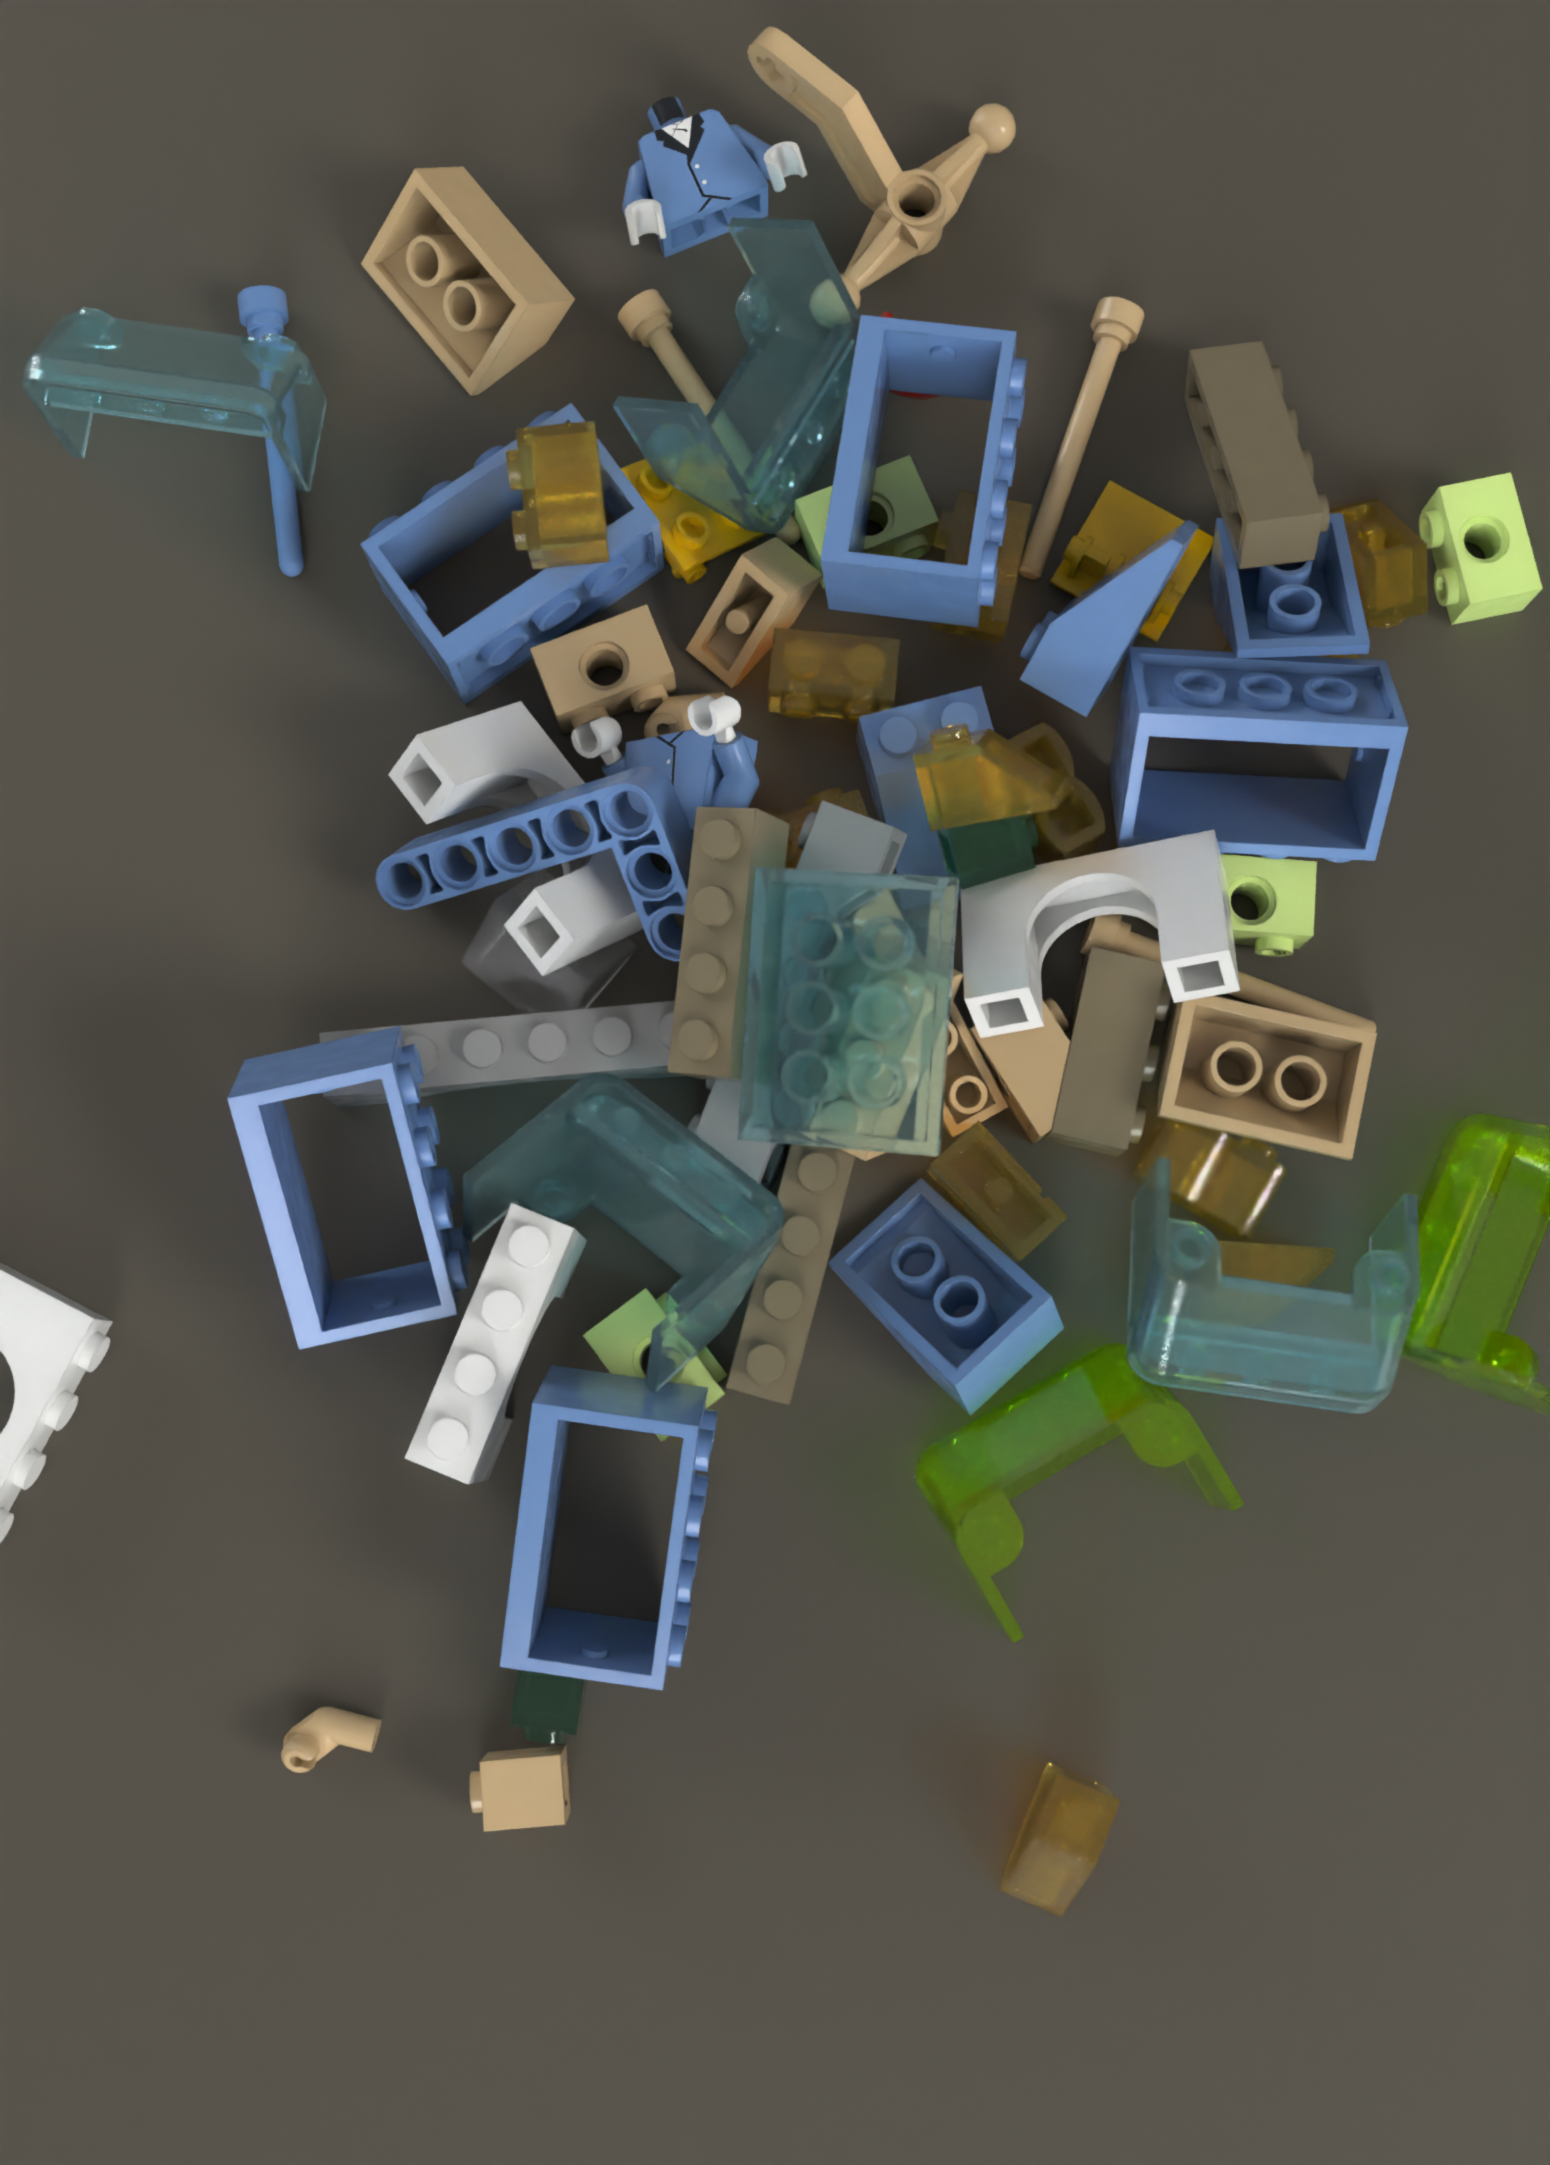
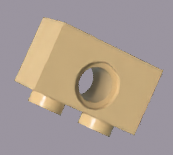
M647 604L530 648L537 673L562 735L584 724L590 725L591 721L600 717H610L633 708L634 712L652 710L668 699V694L677 691L673 667ZM603 666H613L623 672L618 681L607 686L595 684L590 680L592 674Z

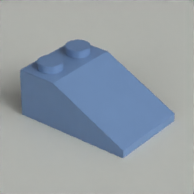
M1343 513L1330 514L1328 530L1321 532L1319 536L1315 560L1240 570L1223 518H1216L1209 579L1215 617L1236 659L1369 653L1370 640Z
M1188 519L1073 599L1059 614L1049 611L1043 622L1037 623L1020 653V657L1026 659L1029 663L1019 680L1087 717L1108 689L1128 653V648L1134 643L1199 525Z
M981 686L858 718L856 742L878 821L908 834L893 871L904 914L960 900L961 880L1023 868L999 747Z
M922 1178L918 1179L828 1261L830 1268L902 1347L970 1416L1064 1329L1052 1296Z

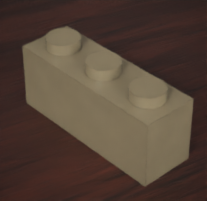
M1092 946L1082 959L1069 1019L1070 1030L1066 1033L1070 1045L1052 1129L1044 1137V1140L1116 1157L1128 1150L1129 1142L1139 1143L1147 1111L1145 1106L1137 1105L1142 1081H1152L1159 1056V1045L1150 1043L1154 1021H1164L1171 999L1168 983L1163 982L1164 969L1161 962Z

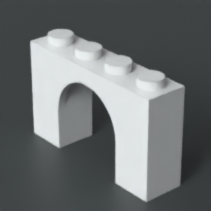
M521 701L417 734L388 774L426 824L478 806L507 809L585 784ZM571 809L570 813L574 824L582 831L590 832L589 823L580 812ZM612 848L561 863L564 876L534 888L504 924V927L542 976L637 933L643 928Z
M1214 829L960 881L964 1000L980 1038L1044 1027L1041 968L1048 949L1062 933L1072 926L1101 915L1124 914L1135 916L1149 922L1158 929L1161 963L1174 1003L1240 991L1226 873Z
M511 1203L404 1459L465 1484L489 1479L513 1419L505 1416V1411L525 1353L554 1297L563 1300L587 1242L575 1228Z
M0 1263V1351L6 1358L13 1374L15 1397L10 1418L0 1434V1543L7 1535L13 1523L14 1514L10 1513L9 1510L20 1490L30 1488L45 1465L46 1455L41 1452L53 1430L59 1431L67 1424L76 1409L78 1396L74 1395V1392L86 1371H94L103 1360L110 1345V1338L105 1335L113 1323L110 1319Z

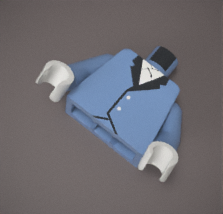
M666 97L655 102L647 113L654 132L642 136L638 141L640 160L629 168L622 211L627 222L630 244L632 246L638 245V238L641 235L655 233L658 236L664 258L768 216V182L766 179L771 181L775 192H780L786 188L785 177L795 174L803 178L808 175L797 143L790 141L771 146L737 124L728 125L717 110L708 109L687 118L677 97Z
M707 695L694 700L688 707V718L693 727L692 730L626 742L625 752L622 753L617 748L622 739L621 727L613 718L600 717L591 721L590 725L584 724L572 731L571 739L573 746L581 756L595 758L601 755L605 762L601 769L606 777L640 766L654 767L667 775L674 786L692 836L694 833L696 807L748 808L759 787V777L754 766L758 741L743 736L740 731H734L733 726L739 722L741 717V707L738 701L730 696L725 695L714 700L713 697ZM627 791L628 802L632 808L638 813L648 815L647 804L644 799L635 792ZM665 859V874H672L671 866L667 859Z

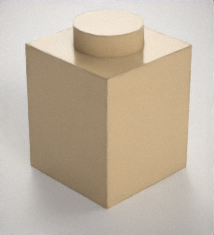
M566 1745L487 1752L479 1762L480 1771H471V1809L473 1813L483 1812L484 1832L565 1825L571 1814Z

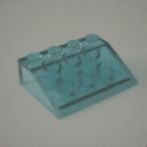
M755 867L737 1140L940 1156L960 878Z

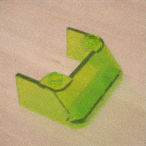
M1478 1113L1463 1118L1451 1129L1373 1320V1330L1378 1342L1398 1356L1497 1400L1549 1416L1550 1389L1536 1381L1539 1373V1359L1536 1351L1530 1344L1517 1336L1506 1334V1331L1550 1224V1126Z
M1110 1343L1091 1350L932 1444L922 1452L917 1460L915 1481L921 1495L1000 1631L1012 1643L1025 1636L990 1578L991 1575L1010 1565L1017 1558L1023 1546V1528L1009 1500L1118 1435L1123 1434L1136 1456L1147 1464L1169 1467L1185 1460L1212 1507L1235 1511L1245 1505L1191 1414L1141 1355L1127 1345Z

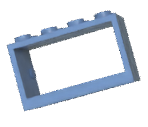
M861 315L820 560L828 609L978 627L981 606L993 607L998 579L999 546H1003L1006 528L1008 487H1012L1015 469L1017 427H1021L1026 392L1024 384L1027 358L1016 357L1017 331ZM889 390L993 401L967 565L863 553Z
M572 403L558 412L547 411L539 415L529 424L525 434L505 447L499 445L490 448L476 460L473 469L453 482L447 480L436 484L426 492L419 505L401 517L391 516L384 519L372 529L369 538L360 544L381 590L464 705L533 659L530 648L571 633L665 569L659 520ZM579 472L615 522L443 637L425 613L428 609L414 589L410 591L407 587Z
M1129 647L1108 777L1118 847H1129L1214 829L1221 854H1255L1269 859H1283L1288 856L1324 858L1336 863H1344L1351 860L1375 861L1409 727L1386 660L1315 656L1236 659L1233 652ZM1149 736L1352 747L1345 780L1144 770Z
M400 1026L246 1059L227 1098L299 1350L458 1315L460 1290L469 1288L466 1265L471 1264V1256L463 1226L453 1228L450 1206L455 1205L456 1200L452 1178L447 1166L441 1168L436 1166L435 1145L440 1144L436 1116L432 1106L421 1108L419 1084L424 1083V1072L420 1054L416 1044L405 1046ZM382 1079L429 1261L334 1281L284 1100L324 1093L337 1088Z
M555 1365L550 1366L531 1407L499 1667L661 1691L664 1688L668 1666L681 1668L692 1601H690L699 1554V1533L709 1480L708 1474L697 1473V1471L708 1472L718 1415L717 1410L705 1409L708 1387ZM570 1422L683 1438L658 1623L547 1607Z

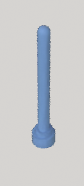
M258 285L245 288L238 293L240 323L247 327V333L254 338L279 567L285 575L295 577L303 571L304 560L279 336L284 333V325L289 321L286 293L280 288Z

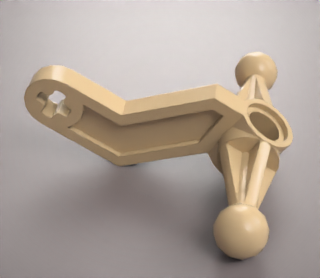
M768 27L748 47L747 53L751 65L759 77L771 89L818 126L859 200L874 211L846 271L843 274H829L820 280L814 290L813 303L819 316L831 324L845 323L854 317L860 307L861 290L912 258L927 254L937 246L942 237L943 227L956 214L984 155L1002 152L1009 147L1016 133L1014 116L1007 107L998 103L983 105L975 111L969 122V137L919 168L903 172L860 93L778 28ZM916 209L924 212L926 215L911 217L905 214L904 211Z

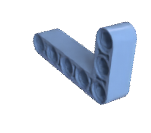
M640 766L417 837L381 862L376 871L375 881L378 892L387 903L401 910H409L612 848L649 943L660 956L675 962L680 961L683 930L675 922L673 913L685 915L693 836L674 786L668 776L657 768ZM627 791L635 792L644 799L647 804L648 815L638 813L632 808L628 802ZM571 809L580 812L589 823L590 832L582 831L574 824L571 818ZM515 828L521 829L529 836L533 850L526 848L519 842L516 837ZM460 846L466 847L472 852L477 866L466 861ZM650 853L660 854L667 859L671 866L672 874H665L659 871L652 863ZM407 864L417 869L421 875L422 882L412 877Z

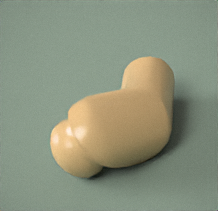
M725 692L668 697L648 718L644 728L645 738L692 730L693 727L688 718L690 703L707 695L715 700L725 696Z
M334 1707L318 1708L294 1725L285 1735L281 1752L282 1762L289 1770L295 1773H304L310 1771L317 1761L338 1745L372 1753L379 1736L381 1719Z

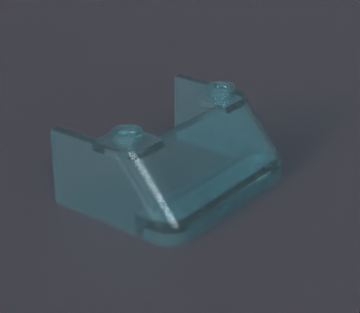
M733 217L727 228L752 273L736 304V319L750 348L707 417L698 403L618 396L612 406L649 465L661 480L747 531L774 534L780 531L795 509V500L803 496L842 431L861 316L813 220Z
M84 307L79 308L77 313L64 315L26 360L21 387L72 457L84 459L93 413L272 438L297 489L310 492L327 400L310 360L299 350V345L287 337L268 334L264 335L262 339L119 319L113 318L101 310Z
M608 1073L591 1074L579 1080L463 1175V1235L471 1242L475 1241L505 1216L511 1203L519 1204L523 1208L558 1222L573 1219L592 1204L682 1276L670 1288L666 1296V1317L652 1329L646 1386L654 1393L658 1392L726 1327L778 1243L784 1221L783 1207L775 1195L624 1079Z
M1157 1157L1132 1202L1127 1358L1134 1372L1151 1384L1354 1414H1362L1374 1410L1392 1390L1420 1291L1417 1195L1404 1193L1369 1237V1252L1358 1260L1351 1271L1350 1293L1222 1275L1221 1248L1216 1237L1206 1227L1196 1222L1169 1218L1171 1159Z

